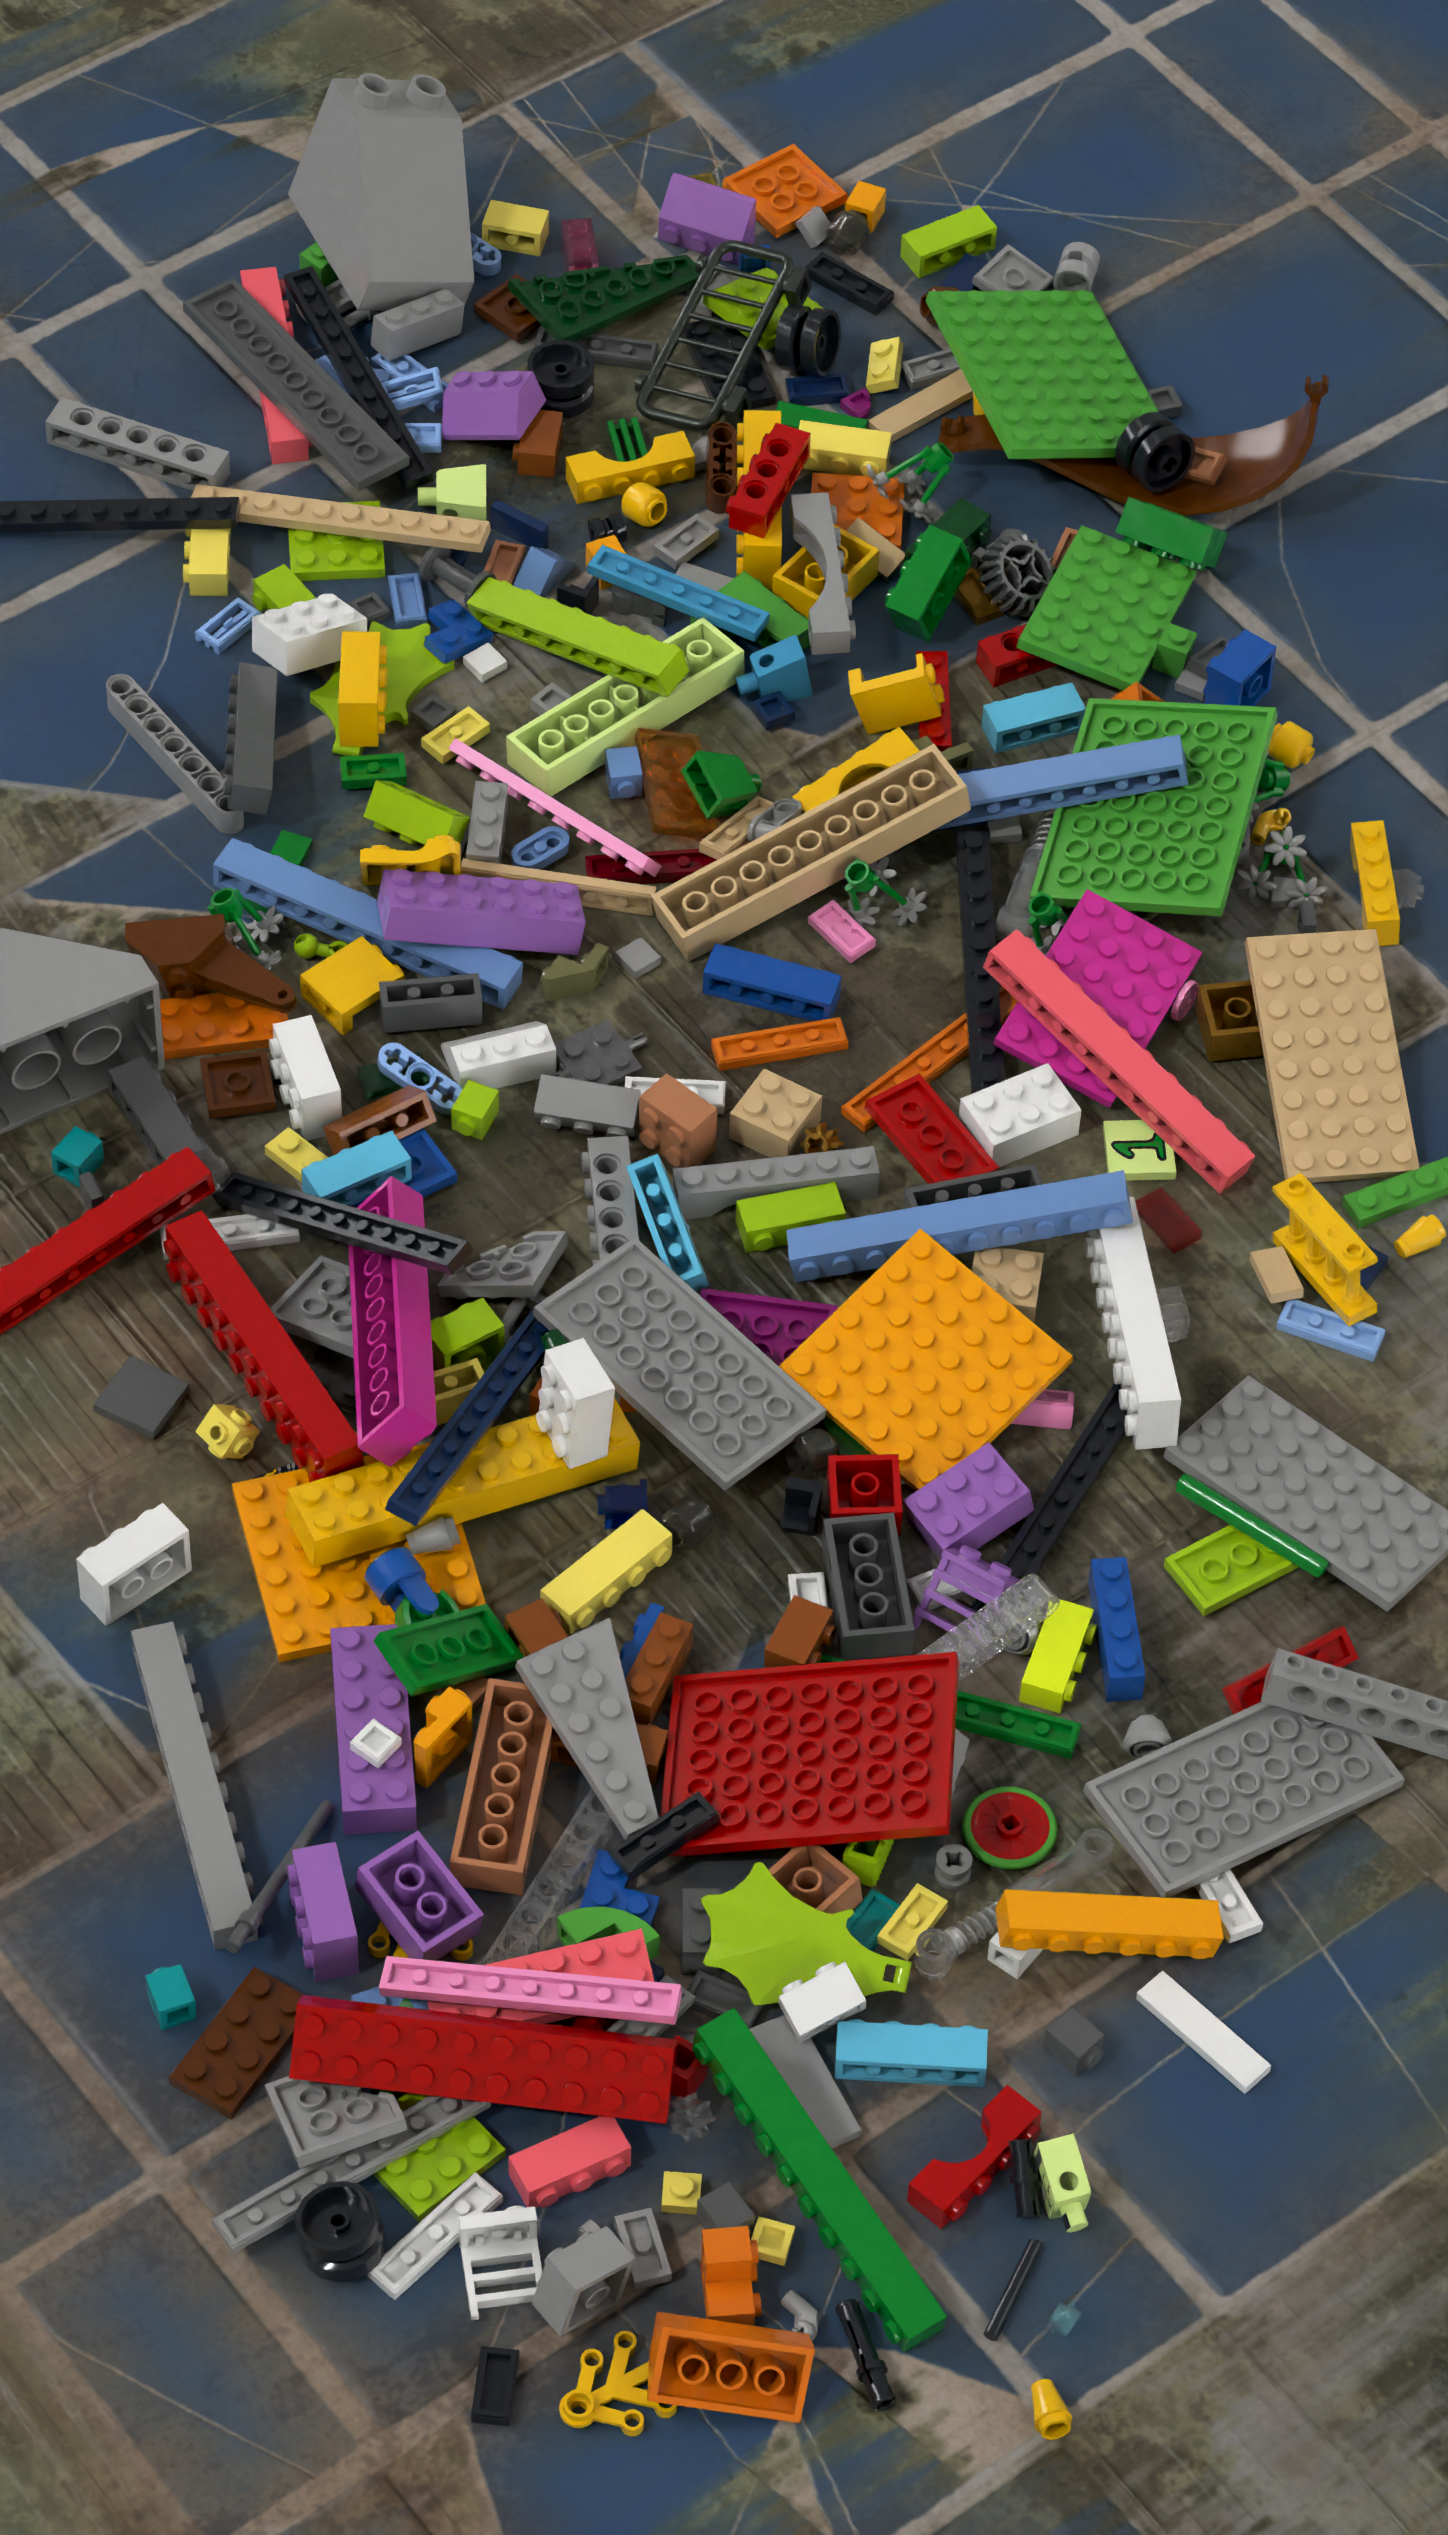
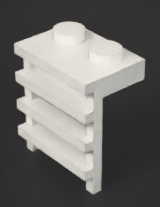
M511 2206L504 2211L488 2213L485 2211H473L465 2216H459V2246L471 2320L479 2319L478 2309L532 2302L537 2289V2282L542 2275L535 2207ZM529 2260H532L533 2267L472 2274V2268ZM528 2281L536 2282V2287L481 2295L475 2294V2288Z

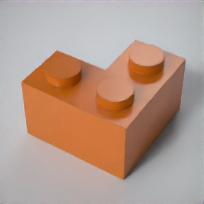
M748 2226L702 2229L700 2268L706 2319L754 2326L755 2317L762 2315L760 2293H753L752 2282H757L758 2244L757 2240H750Z

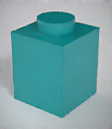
M74 1126L51 1152L53 1174L80 1188L79 1175L87 1172L94 1174L104 1163L103 1141L96 1134L86 1132Z
M181 1964L172 1967H160L153 1971V1973L145 1975L147 1996L161 2031L197 2019L195 1999Z

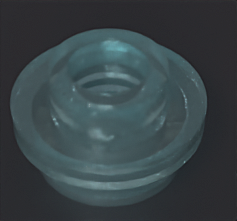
M1071 2300L1067 2306L1060 2302L1048 2320L1054 2325L1050 2331L1052 2334L1056 2335L1058 2332L1063 2337L1069 2334L1082 2314V2311L1075 2307L1076 2302Z

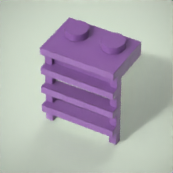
M962 1545L961 1548L943 1550L941 1555L943 1557L938 1567L934 1569L933 1578L923 1593L924 1597L920 1606H917L914 1612L913 1624L914 1628H919L924 1618L969 1642L970 1646L965 1655L973 1658L1003 1594L1014 1593L1020 1579L1011 1575L1012 1569L996 1561L990 1564L980 1559L982 1554L979 1551ZM941 1580L989 1605L985 1614L982 1615L937 1591ZM932 1599L980 1624L976 1633L973 1634L928 1610Z

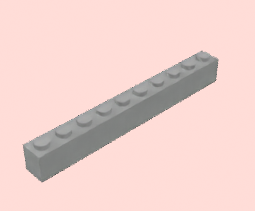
M172 1621L131 1630L132 1650L214 1949L218 1950L225 1948V1943L235 1930L236 1920L244 1910H248L251 1907L250 1894L255 1892L250 1872L243 1873L241 1864L246 1863L242 1842L235 1843L233 1833H237L233 1811L226 1812L224 1803L229 1802L226 1784L224 1781L218 1782L216 1773L221 1772L216 1751L210 1752L208 1744L212 1743L208 1722L201 1723L199 1714L204 1713L201 1695L199 1692L193 1693L191 1685L196 1684L191 1663L185 1664L183 1656L187 1655L185 1638L183 1634H176ZM258 1929L253 1936L247 1937L244 1943L257 1941Z

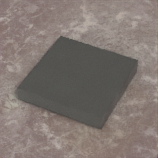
M129 1356L95 1401L93 1409L95 1413L154 1440L190 1391V1384L137 1358Z

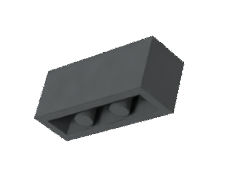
M479 973L379 982L383 1033L482 1024V993Z

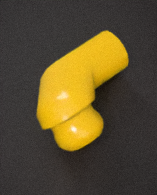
M1279 808L1261 813L1250 835V841L1255 845H1263L1271 831L1282 830L1290 823L1292 818L1290 811L1286 808Z

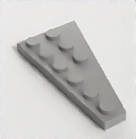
M610 1617L517 1660L516 1670L625 1840L658 1819Z

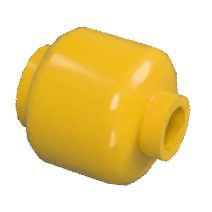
M637 482L631 485L624 493L621 501V510L623 515L632 522L642 527H652L664 519L667 512V499L665 494L659 489L644 482Z
M1287 721L1283 725L1278 723L1274 728L1268 749L1269 756L1277 761H1283L1284 765L1290 769L1298 767L1301 763L1307 765L1315 753V748L1312 747L1313 735L1291 721Z

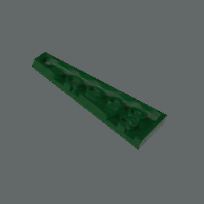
M688 255L653 259L652 264L639 266L635 262L624 263L623 268L610 269L609 266L566 271L563 276L547 278L546 275H538L532 281L521 282L519 278L509 279L507 288L556 341L566 340L574 342L692 288L700 273L696 272V263Z

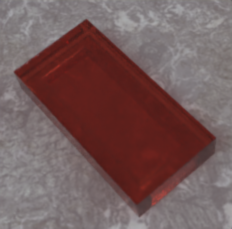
M1162 1187L1135 1201L1138 1215L1174 1254L1201 1239L1202 1231Z

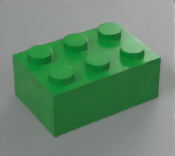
M1131 497L1127 499L1116 529V533L1124 535L1122 541L1144 549H1147L1148 545L1153 546L1152 553L1174 560L1179 556L1181 557L1179 563L1203 571L1205 566L1215 568L1228 532L1144 500Z
M930 524L926 532H922L918 536L914 547V554L910 560H906L902 565L897 585L889 589L885 598V607L895 628L928 643L972 564V559L963 539Z

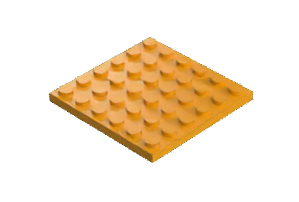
M920 1228L779 1367L826 1409V1415L872 1455L899 1454L900 1479L916 1492L988 1442L991 1443L1073 1362V1356Z
M431 1443L416 1445L412 1448L411 1452L429 1447ZM371 1455L363 1456L364 1466L379 1462V1460ZM305 1468L232 1483V1493L279 1662L331 1652L330 1628L395 1624V1612L390 1605L385 1606L380 1603L365 1581L364 1576L369 1564L383 1552L395 1547H406L410 1550L408 1540L406 1539L313 1568L286 1517L287 1489L309 1483L308 1473ZM459 1523L455 1524L461 1544L454 1545L453 1550L417 1553L413 1556L425 1571V1581L431 1590L439 1594L442 1589L454 1600L461 1611L486 1604L463 1525Z

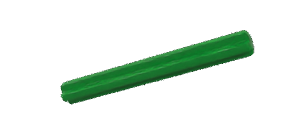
M1183 1474L1176 1484V1491L1233 1527L1317 1578H1320L1326 1571L1329 1563L1328 1560L1189 1474Z

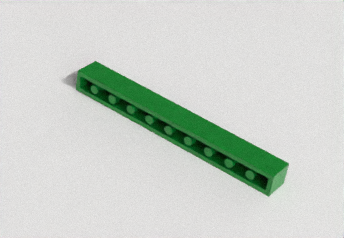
M732 2008L697 2028L692 2046L695 2057L700 2064H707L714 2075L713 2081L718 2091L723 2096H729L735 2105L734 2112L743 2126L748 2125L755 2134V2142L759 2151L765 2157L770 2156L777 2167L776 2173L779 2180L786 2188L791 2187L798 2197L797 2203L801 2212L807 2219L812 2218L820 2229L818 2233L822 2243L828 2250L833 2249L841 2260L840 2267L849 2281L854 2280L859 2286L865 2306L870 2312L878 2314L884 2323L883 2330L890 2342L893 2344L898 2343L902 2351L906 2352L941 2331L947 2315L736 2009Z

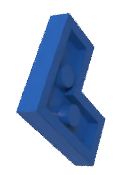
M454 599L429 608L427 618L440 630L425 636L424 647L443 664L462 657L486 643L492 644L493 633Z
M598 1849L580 1908L609 1907L623 1910L639 1917L653 1927L660 1905V1897L626 1889L629 1879L611 1860L608 1851Z

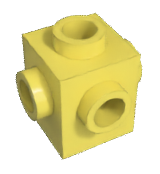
M213 1404L195 1432L209 1445V1451L220 1459H242L253 1448L254 1440L260 1433V1430L251 1423V1416L242 1409L236 1408L234 1405Z

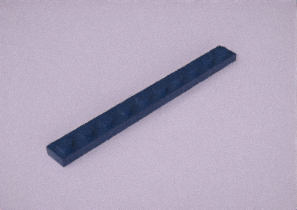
M533 1310L388 1499L386 1511L417 1526L544 1357L545 1351L540 1338L549 1330L533 1316Z

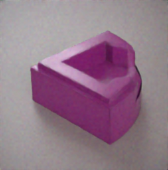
M864 387L841 399L840 408L849 416L867 419L871 411V400L868 390Z

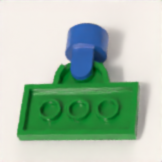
M395 1547L376 1557L367 1567L364 1576L365 1581L380 1603L385 1606L390 1605L393 1609L397 1628L379 1632L373 1642L411 1697L513 1669L516 1666L517 1660L524 1658L487 1604L460 1611L454 1600L442 1589L439 1594L433 1592L425 1581V1571L408 1548Z

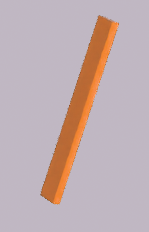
M1001 985L999 987L1002 1028L1018 1001ZM966 1013L841 1106V1115L865 1133L877 1124L864 1109L866 1100L919 1073L930 1084L967 1056Z

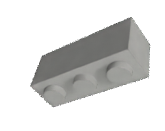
M448 289L376 314L373 317L371 346L384 358L391 361L457 336L462 332L465 304Z
M475 781L466 859L501 864L508 812V783Z
M541 1074L534 1108L535 1120L540 1122L542 1127L548 1129H560V1126L571 1127L575 1132L585 1135H591L593 1131L607 1133L606 1136L608 1137L628 1136L635 1138L639 1120L641 1091Z

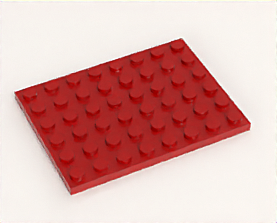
M957 1651L674 1676L660 1817L699 1791L718 1812L721 1821L667 1857L949 1835L959 1675Z

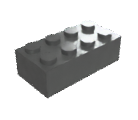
M894 1513L824 1519L822 1547L835 1625L837 1626L836 1631L841 1659L855 1660L912 1654L915 1630Z

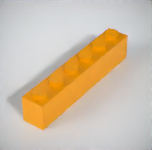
M1005 1889L995 1908L1000 1947H1009L1020 1951L1049 1949L1052 1952L1070 1950L1085 1951L1088 1954L1110 1952L1121 1953L1125 1956L1150 1954L1162 1958L1190 1956L1194 1959H1206L1214 1957L1224 1939L1218 1900Z

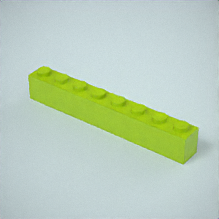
M488 577L466 602L471 615L490 630L665 697L671 694L690 671L684 658V652L675 644H666L656 640L651 635L639 634L627 626H618L608 622L603 617H594L586 614L577 607L565 606L553 598L541 597L529 589H520L505 580L499 581Z

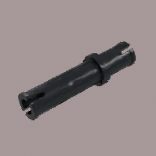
M856 2299L845 2300L836 2306L835 2311L839 2316L848 2344L858 2366L856 2370L858 2380L864 2383L873 2410H887L896 2403V2397L893 2395L886 2377L888 2368L886 2363L880 2360L861 2312L859 2301H856Z

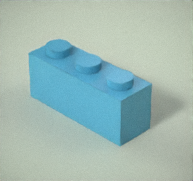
M1071 682L983 705L981 727L995 754L1079 732L1086 707Z
M393 1131L376 1135L364 1143L352 1148L343 1149L336 1155L322 1161H315L301 1169L302 1190L304 1193L348 1206L367 1199L391 1176L402 1183L412 1180L411 1157Z

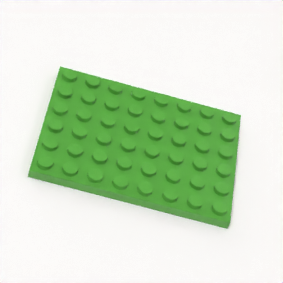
M944 290L928 292L925 301L1008 459L1115 458L1117 442L1125 428L1135 418L1145 413L1158 412L1092 291Z
M1089 698L1072 754L1180 735L1186 756L1189 785L1056 808L1030 893V900L1038 893L1043 892L1049 894L1057 906L1076 907L1086 889L1127 911L1222 916L1278 717L1276 707Z

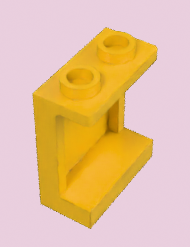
M922 653L916 655V668L868 681L865 680L860 668L848 671L850 695L868 735L942 716L940 703L945 702L943 689L940 683L935 684L936 675L932 663H926Z
M361 936L300 975L301 997L340 1034L344 1035L353 1029V1016L379 1000V982L405 980V975L397 964H392L383 956L378 946L375 944L371 945Z

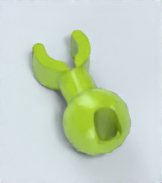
M303 933L296 938L294 950L303 959H310L316 955L327 958L345 947L347 943L334 941L328 945L320 943L310 933Z

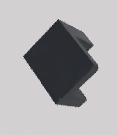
M593 576L584 589L572 584L570 586L560 584L557 588V601L571 608L577 607L584 613L591 615L599 604V578Z
M788 1476L785 1490V1505L780 1523L781 1531L809 1536L815 1535L822 1502L823 1482Z

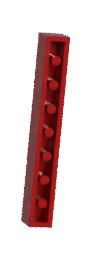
M187 1146L181 1151L168 1156L163 1163L151 1171L142 1173L136 1181L124 1189L115 1191L109 1199L97 1207L87 1210L79 1219L67 1227L58 1229L52 1237L40 1245L31 1247L25 1255L13 1263L1 1267L0 1335L215 1192L216 1189L211 1171Z

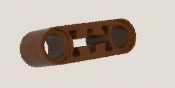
M717 422L709 430L706 445L705 503L710 511L723 514L726 513L725 510L729 497L731 495L735 496L737 432L731 424ZM720 463H723V466H722V472H723V473H719Z

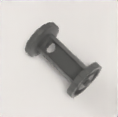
M431 546L421 560L419 566L420 577L426 581H433L435 578L440 577L465 593L464 603L466 607H468L466 602L488 577L496 579V576L489 571H483L475 575L450 559L451 549Z

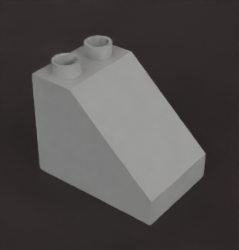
M373 73L361 74L358 79L332 78L289 189L288 195L358 311H387L448 289L460 301L466 304L474 285V270L462 120L447 97L445 86L436 78L424 74L415 75L411 80H389Z
M0 928V1134L109 1091L107 1070L144 1055L150 1066L155 1065L159 1071L165 1069L159 983L141 955Z

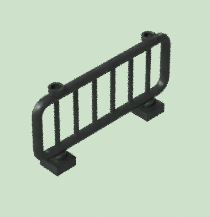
M728 240L718 244L712 250L709 257L704 255L698 257L696 272L700 273L651 371L648 376L639 374L636 378L635 391L639 392L636 400L637 410L648 419L694 431H703L710 429L725 414L727 423L737 430V423H743L744 410H750L752 407L747 388L737 385L783 294H785L788 306L790 304L803 306L812 288L807 268L794 266L793 259L788 254L746 242ZM729 252H736L777 262L783 268L776 280L718 266L723 255ZM715 271L774 285L765 303L706 289ZM703 295L762 309L753 327L694 313ZM691 318L750 333L741 351L682 337ZM679 342L738 357L729 375L669 361ZM666 366L725 381L717 399L657 385ZM656 390L711 404L713 407L708 416L696 419L649 406L648 402L652 393Z

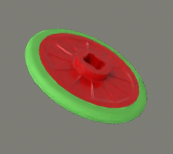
M999 1787L980 1794L967 1807L962 1821L964 1840L972 1853L983 1862L1001 1869H1022L1040 1862L1050 1853L1057 1839V1821L1050 1806L1033 1792L1017 1787ZM1013 1826V1829L1007 1830L1006 1827Z

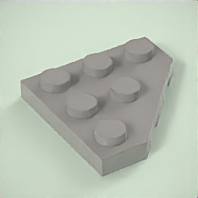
M534 1231L522 1236L523 1243H519L509 1249L503 1244L480 1254L481 1261L474 1262L466 1267L463 1264L453 1275L444 1274L437 1285L440 1297H454L455 1299H466L468 1297H485L487 1299L517 1297L519 1299H529L536 1297L569 1243L566 1231Z
M320 1255L270 1309L286 1332L354 1358L349 1266Z
M289 2076L265 2084L268 2098L299 2168L408 2130L405 2118L393 2094L380 2091L378 2095L362 2092L361 2087L289 2079Z

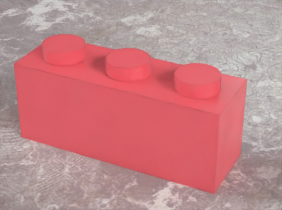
M599 2116L509 2156V2176L526 2207L535 2208L548 2207L566 2194L573 2191L582 2192L588 2189L593 2182L607 2176L616 2177L622 2174L627 2167L631 2166V2146L616 2119L606 2116Z

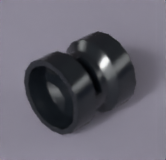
M620 512L611 513L604 519L599 517L588 519V532L591 542L612 535L616 536L619 543L627 541L626 526Z

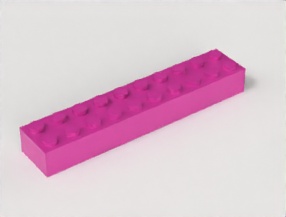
M393 1176L387 1179L357 1207L361 1210L425 1228L423 1195ZM348 1244L358 1448L391 1467L400 1458L406 1457L417 1443L424 1437L430 1436L437 1427L428 1272L426 1267Z

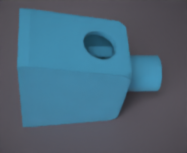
M797 635L790 636L752 653L749 657L752 672L735 677L740 695L758 691L761 698L780 690L787 701L813 696L806 658Z

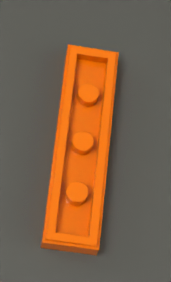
M841 1017L711 1038V1048L718 1071L847 1050L848 1039Z

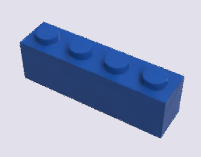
M715 943L703 972V993L813 1022L833 1017L840 999L842 975Z
M1127 1558L1091 1559L1088 1587L1091 1606L1094 1609V1624L1098 1625L1096 1638L1106 1702L1142 1700L1145 1670Z

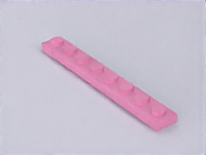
M455 738L448 748L458 755L455 760L470 771L475 766L481 769L482 772L479 776L488 782L498 783L500 781L508 783L509 795L519 801L522 796L530 800L527 806L543 816L546 811L552 813L554 817L551 821L567 831L570 826L578 829L579 831L576 836L591 846L595 841L603 845L600 851L617 861L619 856L628 860L625 866L641 876L645 871L655 877L662 867L651 858Z
M386 1956L379 1984L380 1995L387 1997L676 2025L682 1997L681 1984Z

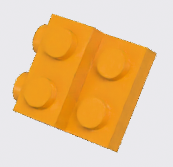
M450 1686L440 1696H434L428 1703L425 1710L427 1727H423L417 1733L413 1742L415 1782L425 1789L472 1742V1701L463 1691L459 1689L454 1690Z

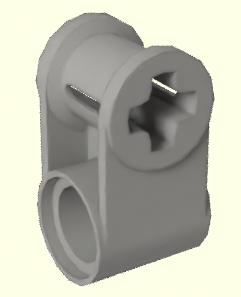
M790 798L780 799L760 815L755 816L749 824L748 840L751 842L802 815L800 801Z

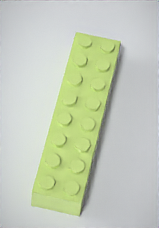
M702 617L663 641L666 644L677 645L684 652V658L690 670L668 697L606 675L507 735V764L534 787L551 797L604 765L605 749L635 746L736 684L735 677L745 674L744 650Z

